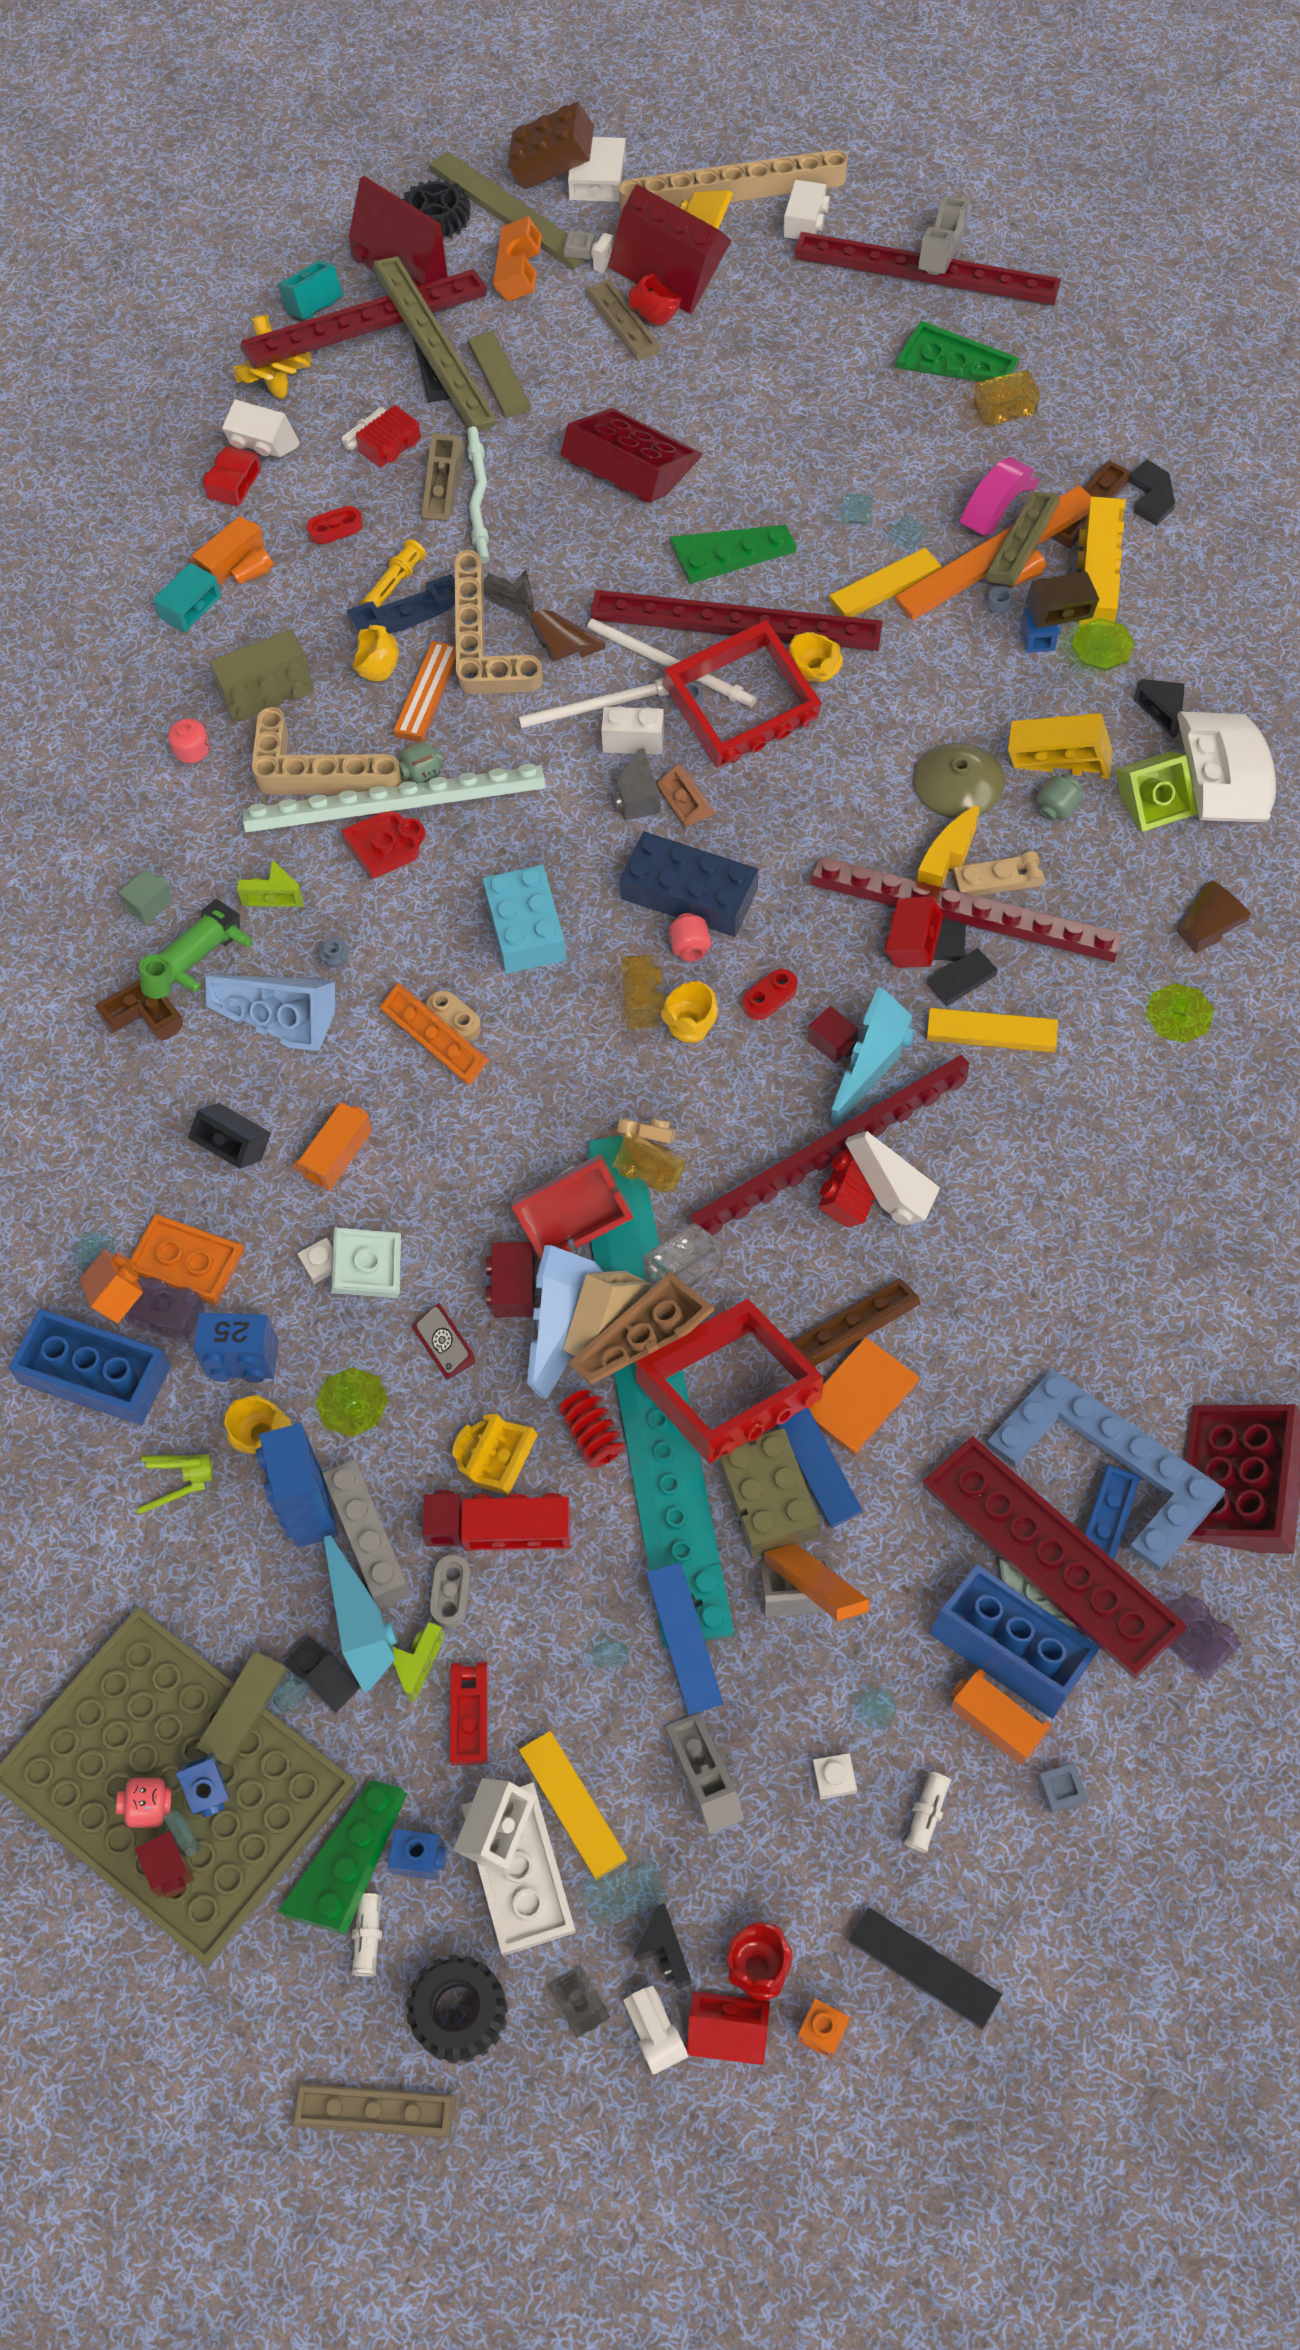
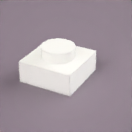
M603 233L599 241L595 242L592 246L591 258L593 259L595 271L604 273L608 267L614 244V236L611 234Z
M327 1238L297 1253L314 1284L332 1275L333 1247Z
M850 1753L813 1760L820 1800L857 1793Z

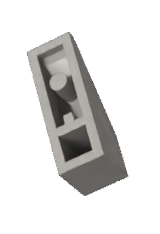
M700 1713L666 1725L667 1734L708 1833H714L743 1821L744 1817L737 1792Z

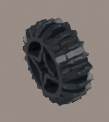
M440 178L437 181L429 179L427 183L419 182L417 187L410 186V191L404 193L402 200L441 223L443 238L448 236L452 239L454 233L461 234V229L467 228V222L470 221L471 216L470 200H468L465 190L459 188L458 183L451 184L450 180L441 182Z

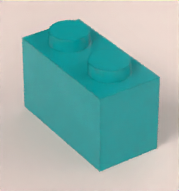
M321 260L314 262L278 283L287 314L302 320L313 317L316 311L333 305L336 299L344 295L334 264Z
M189 563L163 590L158 592L153 601L158 617L185 633L222 595L217 577Z

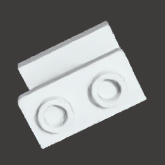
M593 137L590 161L569 170L570 200L620 202L619 185L622 181L623 165L626 162V138Z

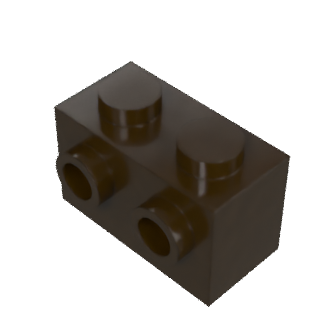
M1087 571L1032 581L1026 598V603L1037 628L1091 619L1099 601L1098 594Z

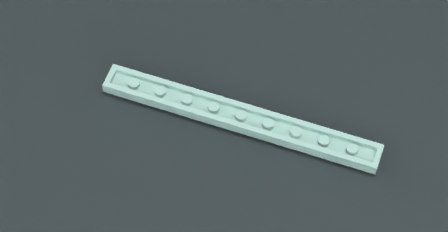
M525 764L518 769L505 770L497 768L485 774L464 773L457 778L451 779L436 777L429 780V782L419 784L409 781L390 788L375 786L370 788L369 791L356 792L347 790L335 796L315 795L308 800L296 801L294 799H286L279 802V804L267 806L265 804H254L244 809L243 824L246 833L546 788L542 765Z

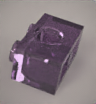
M139 1277L138 1282L143 1293L125 1314L124 1318L127 1324L189 1344L197 1329L198 1315L206 1310L199 1294L186 1287H181L180 1290L170 1287L165 1281L155 1277H151L150 1280ZM172 1304L166 1311H159L163 1305Z
M1185 1592L1169 1609L1187 1624L1186 1631L1168 1648L1201 1679L1208 1683L1236 1654L1242 1643L1238 1640L1236 1632L1226 1623L1220 1624L1209 1614L1210 1610L1202 1600L1197 1597L1192 1598ZM1190 1630H1201L1206 1635L1207 1641L1199 1642L1191 1636Z

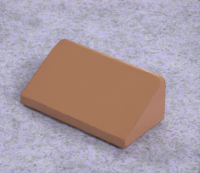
M679 764L656 783L684 827L695 824L716 813L690 773Z

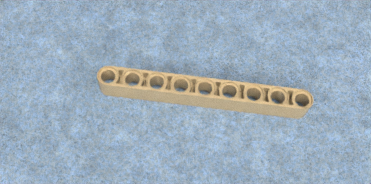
M831 150L628 179L619 185L620 210L622 212L636 184L678 207L684 199L688 201L694 192L730 190L733 192L730 202L790 194L792 193L795 180L826 184V188L838 187L846 182L847 155L840 150Z

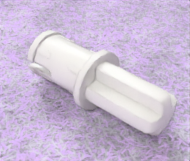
M379 407L367 418L358 420V425L341 439L347 450H354L357 447V431L360 432L361 428L364 429L365 425L368 426L369 422L372 423L373 419L376 420L377 416L380 417L381 413L384 414L386 410L383 407Z

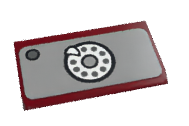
M440 1303L434 1305L412 1326L413 1331L446 1380L476 1364L472 1350Z

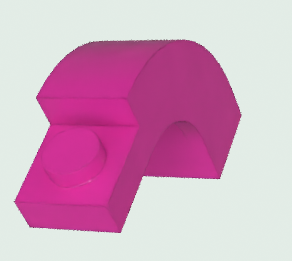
M1013 457L1001 460L981 481L969 500L959 522L982 535L993 534L1003 513L1014 497L1022 491L1036 489L1040 479L1032 475L1034 469Z

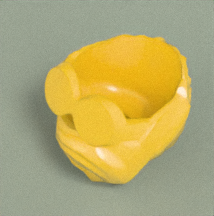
M369 625L368 629H362L358 633V649L355 653L352 667L359 673V676L365 679L383 681L388 679L396 668L399 656L398 643L392 634L386 632V627Z
M806 632L795 635L789 644L788 652L808 682H825L832 679L843 665V656L840 653L839 644L825 636Z
M701 981L684 983L675 988L666 997L661 1017L675 1038L687 1044L699 1043L705 1038L716 1021L718 1015L717 997L713 989Z
M255 1394L254 1396L233 1401L225 1413L224 1425L227 1439L234 1449L244 1454L256 1455V1448L262 1447L259 1434L290 1426L291 1420L271 1401Z

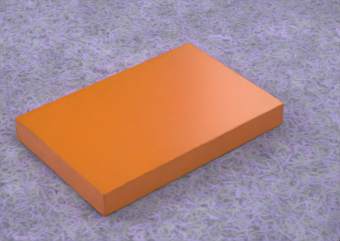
M154 1214L130 1261L133 1263L131 1266L133 1271L140 1279L216 1306L245 1248L244 1245Z
M865 1337L823 1384L822 1399L813 1403V1407L809 1408L819 1429L855 1456L920 1381V1377Z

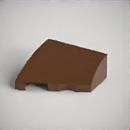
M539 610L530 613L531 628L543 648L546 647L554 661L579 652L582 658L606 648L603 640L556 612Z
M1211 880L1206 884L1177 928V932L1196 954L1219 942L1224 933L1247 922L1251 913L1227 889Z

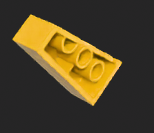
M1091 497L1085 529H1079L1078 546L1083 547V551H1078L1076 568L1082 569L1081 572H1088L1098 594L1099 601L1093 618L1080 620L1079 625L1114 628L1118 610L1119 572L1122 559L1121 544L1124 533V522L1122 520L1126 499Z

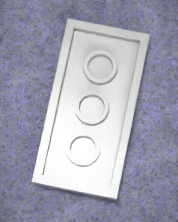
M534 1782L520 1787L536 1796L509 1869L483 1866L477 1863L502 1956L576 1933ZM472 1802L462 1805L465 1820Z

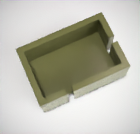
M292 629L209 661L220 699L233 723L249 719L265 708H276L280 704L285 703L284 699L302 698L314 691L305 652Z
M784 1428L763 1434L754 1440V1445L750 1446L749 1442H746L735 1448L730 1455L727 1456L725 1454L718 1459L720 1472L738 1521L742 1523V1532L752 1559L763 1556L764 1552L793 1543L799 1544L819 1537L820 1521Z

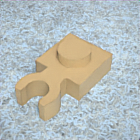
M622 1118L619 1119L617 1132L637 1135L638 1137L665 1143L675 1142L677 1129L670 1128V1122L662 1119L651 1118L650 1123H643Z

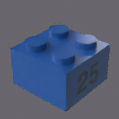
M199 1313L193 1351L206 1377L219 1382L229 1381L230 1378H243L245 1381L260 1383L264 1379H274L279 1341L268 1315Z

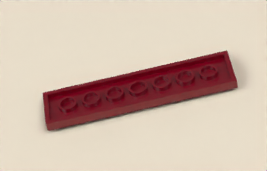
M974 1436L967 1440L923 1480V1487L1134 1679L1143 1673L1186 1631L1187 1624Z

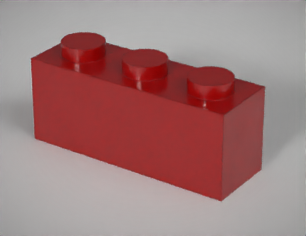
M515 1493L507 1495L506 1498H492L489 1495L478 1494L473 1495L471 1499H462L461 1541L464 1551L570 1548L571 1508L569 1497H563L559 1493H545L541 1497L527 1498L524 1494Z

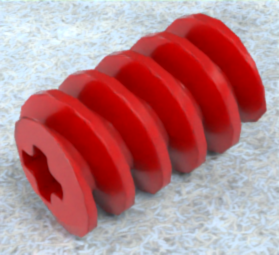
M580 1390L562 1401L558 1409L560 1414L565 1417L566 1426L571 1428L572 1438L577 1440L576 1446L578 1450L583 1452V1460L589 1463V1468H597L613 1461L626 1449V1444L624 1442L613 1443L620 1437V1433L617 1430L608 1432L614 1425V1421L610 1418L602 1420L608 1414V1409L606 1407L596 1408L602 1402L601 1396L590 1397V1390Z

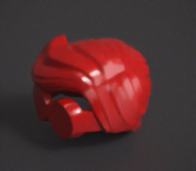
M653 273L648 276L645 275L629 291L630 310L636 309L638 314L647 322L658 326L667 324L673 318L682 300L678 293H673L668 287L663 286L658 281V277Z
M754 1922L737 1931L728 1944L726 1955L728 1979L751 1998L757 2000L772 1999L779 1995L791 1968L793 1956L792 1948L781 1928L769 1922Z

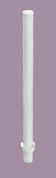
M593 618L588 623L587 628L665 667L680 662V660ZM710 674L694 680L728 696L729 701L733 703L738 701L750 708L756 703L757 697L743 691V687L737 684L732 686Z

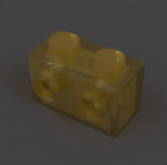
M1027 369L976 383L973 404L985 427L1036 414L1040 391Z
M653 954L621 957L628 1030L659 1028V1012L662 1011L664 1006L663 993H657L656 985H662L660 966H654Z
M627 1131L612 1167L618 1169L617 1173L626 1178L636 1180L638 1177L649 1182L648 1186L657 1191L666 1193L669 1190L674 1192L687 1163L688 1156Z

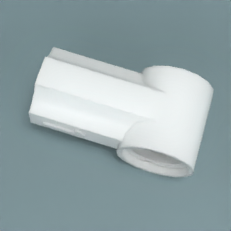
M654 1986L643 1988L623 2000L639 2035L640 2041L638 2043L653 2075L688 2058L675 2025L670 2024Z

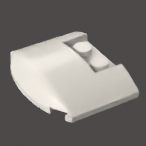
M1180 711L1177 716L1199 819L1208 821L1267 822L1275 803L1276 774L1270 749L1258 727L1246 714Z

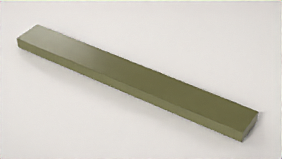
M449 151L429 164L430 172L443 181L450 180L451 184L458 183L459 188L465 190L470 200L506 225L529 216L542 234L541 249L572 271L588 260L565 257L564 246L568 233Z
M399 257L374 261L373 270L467 427H476L478 431L495 427L497 419Z

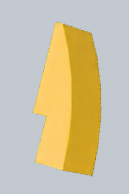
M974 805L959 815L935 839L918 870V882L943 887L948 870H953L957 866H963L978 825L979 806Z

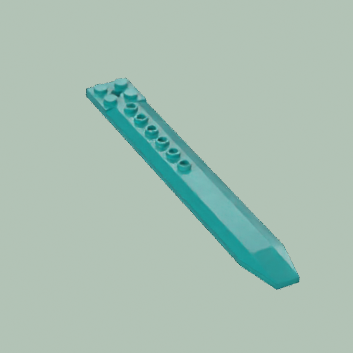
M622 1135L590 1140L588 1160L602 1154L615 1178L616 1186L620 1187L633 1211V1219L591 1240L594 1262L603 1272L627 1271L652 1283V1288L665 1277L649 1189ZM633 1362L614 1372L649 1571L681 1562L691 1596L694 1597L695 1601H701L703 1605L697 1607V1616L704 1640L709 1641L734 1636L733 1624L700 1454L637 1384L636 1363ZM681 1370L668 1377L666 1381L690 1406L684 1371ZM657 1612L661 1641L664 1649L668 1648V1645Z

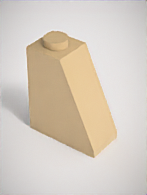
M627 1271L587 1273L563 1350L574 1356L580 1353L650 1290L652 1283Z

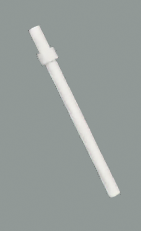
M663 678L654 680L653 684L519 716L518 718L521 728L654 695L663 697L669 695L663 685Z

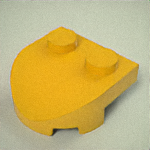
M498 1414L483 1415V1421L478 1422L472 1427L466 1425L455 1439L452 1455L456 1459L457 1469L473 1485L509 1495L538 1433L532 1427L505 1422Z

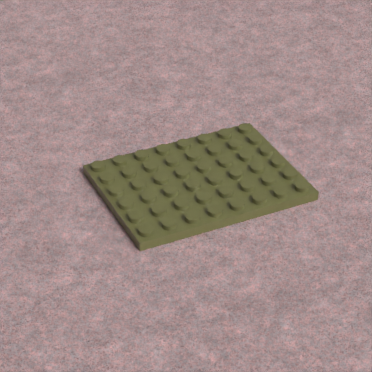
M137 1607L0 1764V1792L209 1969L358 1783L265 1708L231 1766L228 1768L218 1762L230 1793L229 1800L223 1802L225 1808L208 1817H203L201 1811L192 1815L176 1772L178 1767L207 1756L199 1752L195 1747L234 1683ZM162 1778L166 1787H172L170 1818H164V1822L160 1827L130 1828L124 1822V1814H116L117 1791H125L126 1783L129 1779ZM201 1783L197 1786V1792L202 1796H206L211 1793V1787L206 1783ZM171 1831L179 1839L194 1881L186 1884L187 1888L180 1894L165 1898L164 1895L158 1897L151 1891L135 1848Z

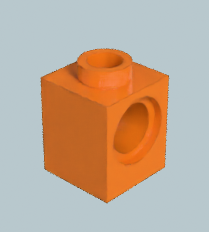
M815 1998L798 2033L797 2042L832 2060L851 2017Z

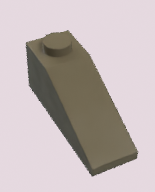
M432 433L421 514L423 519L450 521L462 475L466 446L460 436Z

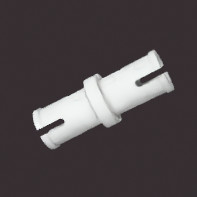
M932 1771L927 1774L928 1777L920 1801L915 1802L912 1810L915 1812L907 1839L904 1842L909 1848L923 1853L928 1852V1846L936 1822H940L943 1812L940 1810L948 1787L951 1784L950 1778Z
M364 1893L357 1908L356 1927L352 1930L351 1939L354 1940L352 1975L376 1976L378 1941L382 1940V1931L379 1930L381 1895Z

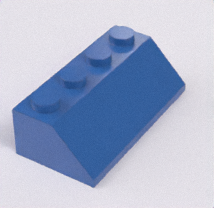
M978 1564L974 1566L940 1610L929 1633L973 1665L983 1669L989 1676L1051 1719H1054L1100 1649L1099 1646Z

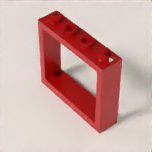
M767 620L664 670V687L716 767L730 761L734 764L743 754L749 751L753 753L758 752L768 742L776 738L782 740L800 726L808 727L811 721L818 718L822 705ZM765 647L802 704L722 743L687 689L686 684Z
M749 1299L700 1324L687 1335L635 1361L637 1384L708 1464L725 1454L727 1456L730 1455L735 1448L748 1441L758 1439L763 1432L777 1424H784L794 1414L805 1408L813 1407V1403L822 1399L823 1376ZM751 1332L797 1382L711 1430L666 1379Z

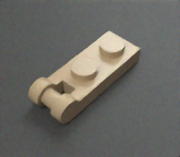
M1034 851L1026 852L1021 857L953 868L957 891L973 896L1037 887L1045 882L1043 871L1038 868L1040 864L1038 853ZM1026 870L1027 873L1019 875L1018 871Z

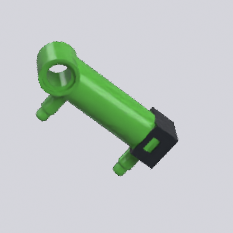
M218 899L208 904L201 910L202 918L159 954L148 955L141 960L139 974L142 993L149 998H164L172 991V983L175 981L193 992L199 991L200 984L186 973L220 943L226 947L234 940L246 947L252 946L253 939L240 930V914Z

